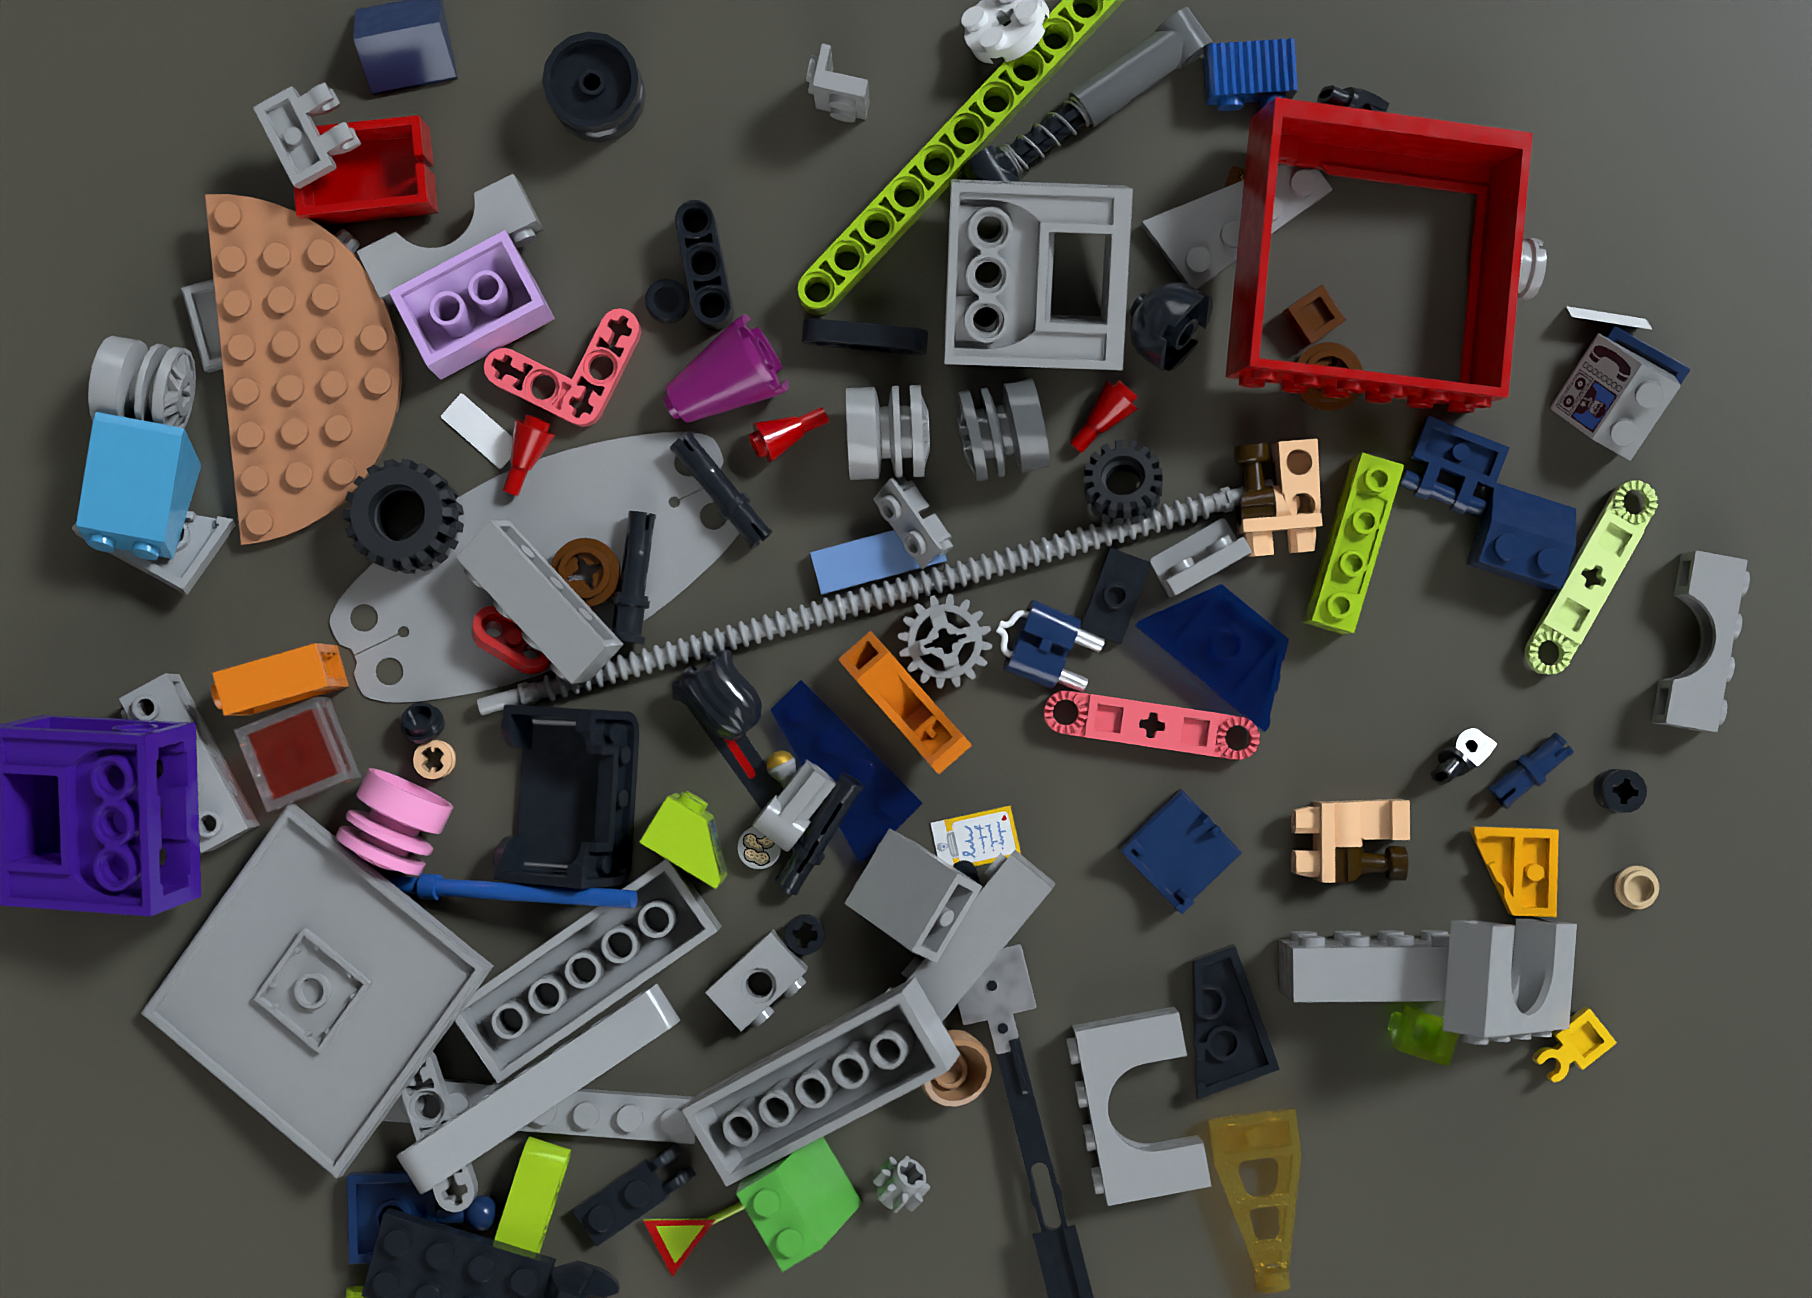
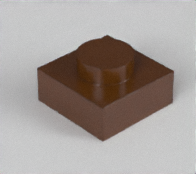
M1323 284L1283 310L1306 346L1313 344L1346 321Z

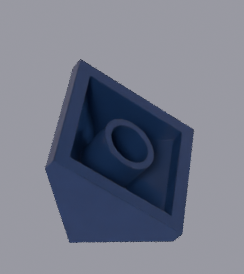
M402 0L355 10L353 40L374 96L458 79L442 0Z

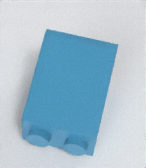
M100 412L95 413L76 522L77 529L90 547L103 552H113L115 548L131 551L135 556L146 560H157L158 557L174 559L202 466L185 429Z

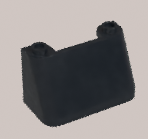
M504 705L501 733L509 747L522 749L517 835L504 837L495 848L493 854L494 880L577 889L610 887L624 884L628 879L632 866L639 749V723L637 717L629 711Z

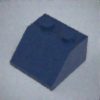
M1496 483L1495 487L1489 490L1486 499L1487 505L1480 518L1466 565L1547 591L1563 588L1576 548V508Z

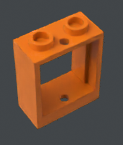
M314 643L213 672L215 684L211 685V694L216 707L219 710H223L224 716H248L347 688L349 684L338 645Z

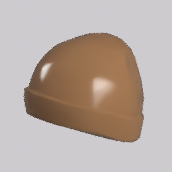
M948 1030L947 1032L960 1055L948 1072L921 1085L923 1092L932 1101L943 1106L957 1107L971 1102L983 1092L989 1083L992 1067L988 1050L981 1042L966 1031Z

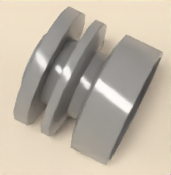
M117 336L106 338L97 350L89 379L88 403L92 420L95 413L100 412L185 428L192 410L196 384L195 361L191 351L175 346L170 349L158 343L148 350L146 344L140 340Z
M909 385L910 405L902 406L899 405V386H892L889 406H879L875 387L846 388L850 480L879 479L882 459H891L896 478H903L902 458H912L913 477L925 476L924 468L930 453L929 414L921 395V385Z

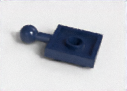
M405 1170L350 1172L347 1175L349 1264L371 1262L383 1218V1209L388 1205H396L404 1213L440 1224L466 1222L475 1231H486L495 1225L499 1216L498 1206L492 1198L480 1195L476 1196L466 1209L459 1212H450L439 1206L433 1189L420 1194Z

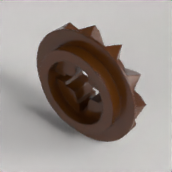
M1334 342L1319 343L1310 347L1297 362L1329 366L1332 361H1335L1333 367L1363 370L1358 357L1353 351L1344 345ZM1307 388V393H1299L1301 401L1306 402L1315 410L1332 412L1348 406L1358 396L1357 393H1350L1349 398H1329L1323 396V393H1321L1322 389Z
M578 538L566 543L557 551L551 564L556 572L589 607L600 605L612 596L621 578L619 561L614 552L603 542L592 538ZM579 555L588 566L603 565L602 568L597 569L598 572L592 575L594 581L592 583L593 590L584 580L574 579L569 581V578L574 577V574L580 571Z

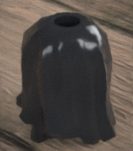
M712 650L704 655L709 663L708 665L698 670L691 665L683 672L685 680H674L672 683V698L689 707L706 729L716 737L730 741L737 740L759 722L762 702L756 689L734 666L731 650H720L718 652Z

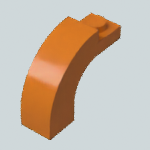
M871 630L838 659L938 774L943 772L972 746Z

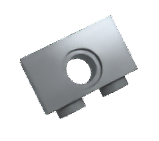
M772 929L717 979L705 993L740 1031L749 1024L756 1029L773 1014L774 1010L770 1005L780 995H783L788 1000L806 983L802 975L806 973L808 966ZM755 972L766 973L771 978L772 989L764 994L754 992L748 983L749 976Z

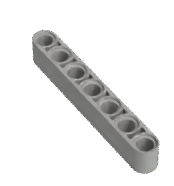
M656 983L406 1148L396 1157L419 1193L423 1194L669 1030L681 1019L658 983Z

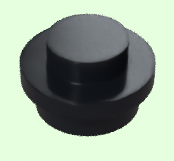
M427 702L412 704L402 715L401 731L405 739L414 744H424L434 740L441 734L445 726L442 712Z

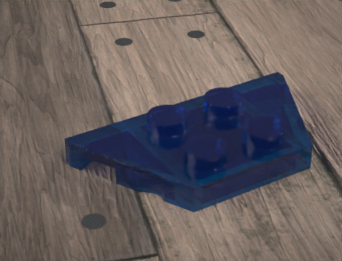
M1223 584L1137 621L1134 627L1241 715L1250 719L1258 729L1266 732L1270 726V714L1274 696L1278 691L1281 678L1282 661L1285 660L1289 642L1285 635Z

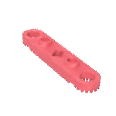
M1059 691L1052 694L1045 702L1043 708L1044 720L1049 728L1057 733L1234 760L1250 757L1257 750L1260 743V733L1257 726L1250 719L1241 716L1074 691ZM1065 699L1072 701L1078 710L1077 718L1069 725L1059 724L1053 717L1054 706L1057 702ZM1150 712L1156 713V721L1163 722L1162 731H1155L1153 738L1146 737V730L1139 728L1140 720L1148 719ZM1234 725L1244 727L1249 735L1248 744L1239 751L1232 750L1225 742L1226 732Z

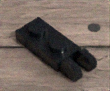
M676 1143L649 1161L647 1158L574 1207L573 1213L596 1247L668 1199L671 1195L670 1193L679 1189L696 1175L690 1166L681 1169L672 1178L663 1183L655 1170L671 1163L680 1154L681 1151Z

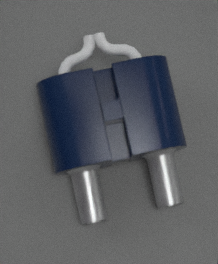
M1031 600L1025 611L1015 612L1009 621H1000L996 630L1002 637L1001 651L1006 655L1003 666L1004 670L1049 689H1053L1058 682L1079 692L1085 690L1088 678L1063 669L1067 661L1065 657L1068 650H1071L1073 644L1077 643L1099 653L1105 639L1080 629L1081 620L1036 600ZM1022 617L1018 626L1019 632L1008 650V635L1003 628L1013 626L1017 619Z

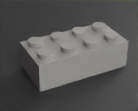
M1384 930L1377 931L1378 938H1369V936L1361 935L1359 931H1335L1334 939H1325L1324 936H1317V932L1293 931L1290 932V939H1278L1279 992L1293 1002L1445 1001L1450 935L1448 931L1423 930L1421 931V938H1414L1412 935H1404V931Z

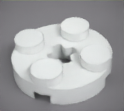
M981 0L976 6L967 9L961 18V23L965 28V41L974 55L984 63L994 64L990 58L1003 57L1006 62L1015 60L1030 51L1042 38L1045 32L1042 23L1045 15L1049 19V8L1044 0ZM1011 20V22L1007 26L1003 25L1007 21Z

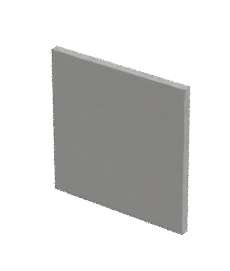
M291 804L285 808L141 1014L332 1176L338 1178L343 1176L494 966L356 853L339 842L335 836L297 805Z

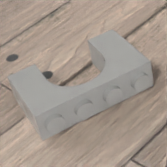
M1538 918L1516 919L1515 928L1513 925L1476 920L1451 921L1443 1031L1460 1033L1461 1042L1488 1044V1040L1510 1042V1038L1530 1040L1531 1036L1552 1037L1553 1030L1569 1029L1577 924Z
M1168 1007L1072 1025L1074 1037L1067 1038L1066 1042L1071 1065L1079 1064L1082 1080L1076 1081L1074 1084L1079 1108L1087 1107L1090 1124L1082 1125L1087 1151L1095 1150L1098 1167L1090 1168L1095 1194L1103 1193L1107 1206L1212 1187L1204 1143L1198 1135L1156 1143H1139L1121 1135L1113 1127L1109 1119L1108 1100L1110 1092L1122 1074L1141 1064L1187 1056L1180 1015L1176 1008Z

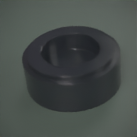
M661 279L654 282L648 288L645 295V305L649 314L656 321L663 324H673L683 319L688 312L689 296L679 282L673 279Z

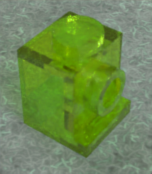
M1405 1004L1401 1013L1393 1012L1387 1028V1036L1393 1038L1391 1046L1396 1050L1448 1067L1459 1033L1443 1031L1444 1016ZM1423 1024L1425 1028L1423 1036L1414 1039L1412 1035L1415 1025Z

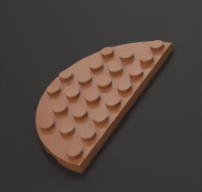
M205 194L241 545L273 540L306 528L321 518L328 516L345 503L348 491L351 493L357 491L358 486L353 483L358 476L365 479L369 476L366 469L374 464H378L388 445L387 441L400 406L402 357L398 334L388 305H386L383 299L379 298L364 265L337 237L308 218L299 219L295 211L272 202L231 194Z

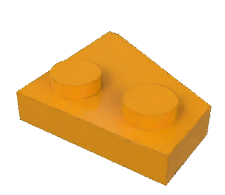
M1470 826L1473 840L1508 914L1512 916L1557 917L1559 830Z

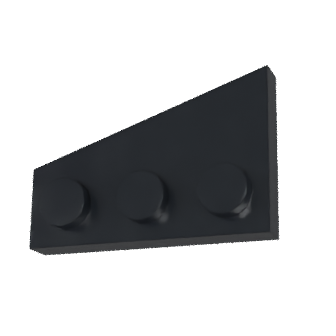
M1231 944L1193 958L1195 1087L1197 1099L1280 1070L1235 945Z

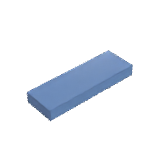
M895 530L810 552L821 595L921 569L914 557L906 551L902 540ZM937 554L926 567L947 562L946 555L939 556Z

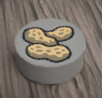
M753 826L743 832L737 846L742 862L753 869H765L773 865L779 858L782 849Z

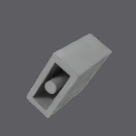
M889 828L844 904L910 951L937 963L983 886L915 841Z

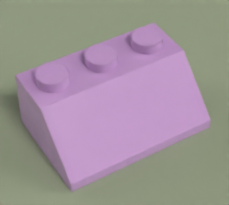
M506 230L389 291L427 367L440 380L555 319L536 281Z

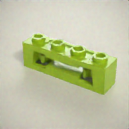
M1363 452L1352 458L1303 623L1343 635L1355 632L1402 475L1403 464Z

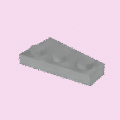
M187 511L174 559L158 557L157 560H146L135 556L131 551L116 548L113 552L109 553L188 595L236 524L230 518L217 516V519L196 515L193 511ZM75 523L72 530L76 535L83 538Z

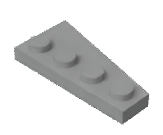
M1290 165L1278 166L1271 235L1332 191V187L1318 169ZM1244 180L1142 221L1141 226L1184 284L1199 289L1236 262Z

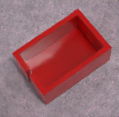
M419 115L347 122L348 127H352L356 132L361 145L349 152L333 155L332 158L337 169L300 189L293 186L296 216L299 219L308 218L321 226L437 214L439 212L435 175L428 168L434 167L430 128ZM338 124L319 125L316 128L320 135Z

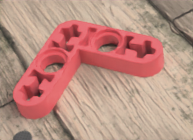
M620 308L606 313L572 379L508 348H498L490 352L485 359L484 372L488 380L498 388L579 427H589L597 423L601 418L640 340L641 326L635 315L628 310ZM623 319H627V326L632 332L629 337L621 335L615 345L618 350L623 351L622 355L617 357L611 350L599 347L603 340L608 345H611L615 337V333L610 329L613 322L620 324ZM601 356L611 359L614 366L610 377L604 380L595 379L590 374L592 361ZM508 358H512L511 366L523 374H526L527 366L533 368L525 376L521 391L516 389L521 384V381L517 378L505 374L502 380L498 379L500 372L495 369V364L498 361L505 363ZM540 376H549L555 382V392L548 399H537L532 393L533 382ZM583 379H586L591 385L604 389L601 396L593 391L588 400V403L593 407V411L591 414L582 413L580 418L575 417L577 410L572 407V402L575 399L578 401L584 399L588 389L585 386H580Z

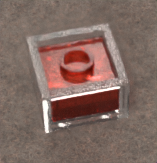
M314 697L234 730L266 812L285 809L288 805L297 804L361 778L330 697Z

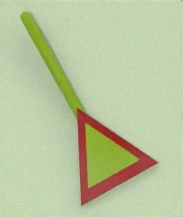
M740 1201L708 1218L643 1219V1222L673 1277L713 1224L745 1208Z

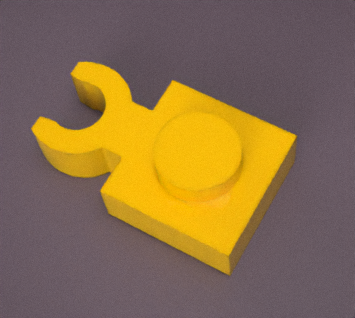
M1584 1006L1570 1017L1569 1029L1554 1030L1552 1032L1558 1044L1554 1047L1538 1049L1532 1059L1539 1065L1548 1058L1555 1059L1556 1066L1554 1070L1546 1075L1550 1081L1555 1083L1566 1077L1569 1071V1064L1572 1062L1578 1068L1584 1070L1617 1042L1592 1010Z

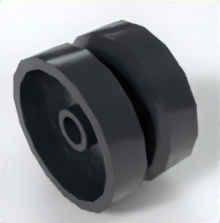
M588 31L569 36L554 47L545 62L542 84L547 102L565 129L582 140L600 143L618 139L631 130L643 113L646 92L635 59L624 44L608 34ZM600 85L596 90L591 91L592 86Z

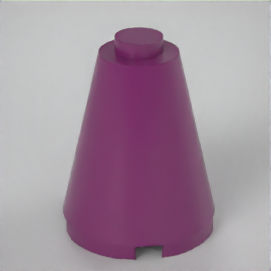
M743 314L736 318L666 385L667 395L663 397L666 408L675 419L681 417L687 423L776 397L789 390L787 379L781 383L779 382L776 372L782 370L783 367L768 339L758 326L750 330L746 325L751 320L748 315Z

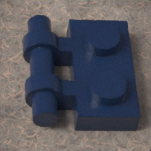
M1427 416L1423 421L1409 457L1425 464L1423 472L1419 475L1405 470L1399 481V486L1414 491L1413 496L1423 500H1427L1430 497L1450 505L1449 510L1463 515L1466 511L1481 517L1486 508L1487 501L1473 496L1476 485L1488 489L1495 487L1510 447L1434 417ZM1440 470L1462 478L1457 489L1436 482Z

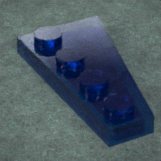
M800 680L770 710L802 765L806 760L816 764L828 773L835 782L839 779L841 772H846L856 777L865 785L864 790L860 792L842 824L839 826L861 864L876 850L889 828L896 831L923 804L803 680Z

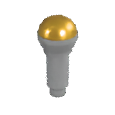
M777 751L767 759V771L777 782L780 781L784 789L796 773V760L787 751Z

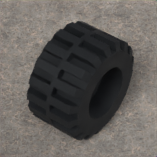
M394 459L384 460V467L382 468L375 464L367 468L366 470L370 476L366 479L358 476L353 483L358 486L355 494L348 491L345 498L347 502L351 503V508L343 509V519L350 522V526L345 528L347 537L356 542L353 544V547L359 553L365 555L367 560L394 572L401 571L405 574H415L416 569L424 572L433 569L432 563L434 561L443 563L448 558L445 551L449 547L455 550L459 543L454 539L456 532L463 533L464 524L459 521V515H464L463 506L456 501V498L459 497L456 490L448 485V481L429 467L421 463L419 465L408 459H402L401 463ZM416 493L421 497L425 508V516L421 527L413 536L405 540H391L384 526V516L388 506L401 495Z

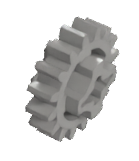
M948 594L945 604L940 605L935 595L930 596V608L925 609L917 603L914 605L915 611L918 614L917 618L904 617L903 622L910 627L909 633H899L898 639L908 642V647L901 650L899 654L900 657L911 656L913 662L907 668L909 673L918 668L923 671L920 679L921 683L924 684L932 676L936 678L937 688L942 689L945 679L951 678L956 688L960 686V675L965 674L971 680L976 678L972 669L974 664L986 666L987 661L979 655L981 651L992 649V644L982 641V636L989 633L991 628L990 626L979 627L977 621L983 615L981 610L972 615L967 612L970 604L969 600L966 599L958 607L954 605V598L951 594ZM945 612L960 616L969 624V627L959 629L948 623ZM930 617L933 628L928 637L915 642L920 625ZM945 629L948 636L955 635L957 637L965 635V638L959 639L956 643L952 644V652L949 654H944L942 648H924L925 645L932 644V641L938 639V631ZM974 642L970 658L960 667L958 653L964 644ZM929 654L942 660L945 671L929 667L920 657Z

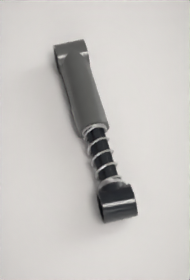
M1188 7L1179 10L1166 19L1152 35L1069 93L1070 101H1064L1061 110L1056 113L1049 112L1047 119L1041 124L1033 123L1031 131L1024 136L1016 135L1015 142L1011 145L1004 144L999 148L993 144L984 148L961 167V173L966 180L1019 182L1018 176L1022 174L1025 168H1029L1028 164L1039 156L1044 158L1045 155L1043 153L1054 145L1061 146L1060 141L1071 133L1077 135L1076 130L1081 126L1085 125L1092 129L1173 71L1182 69L1203 55L1207 44L1213 43V41Z

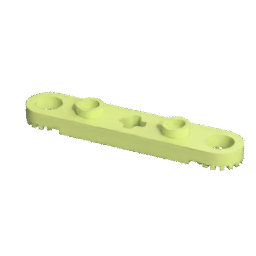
M1640 480L1628 481L1617 486L1610 495L1571 564L1563 588L1557 589L1526 644L1525 659L1529 667L1535 672L1544 675L1557 674L1570 664L1569 662L1584 640L1644 534L1647 524L1655 514L1658 498L1655 495L1654 488L1652 489L1648 483ZM1630 490L1638 492L1644 500L1643 509L1637 515L1626 512V508L1623 507V496ZM1596 567L1598 569L1596 577L1601 580L1600 585H1591L1587 589L1584 586L1586 578L1581 573L1583 570L1588 571ZM1546 640L1554 642L1559 649L1558 660L1550 666L1540 662V658L1537 657L1538 646Z

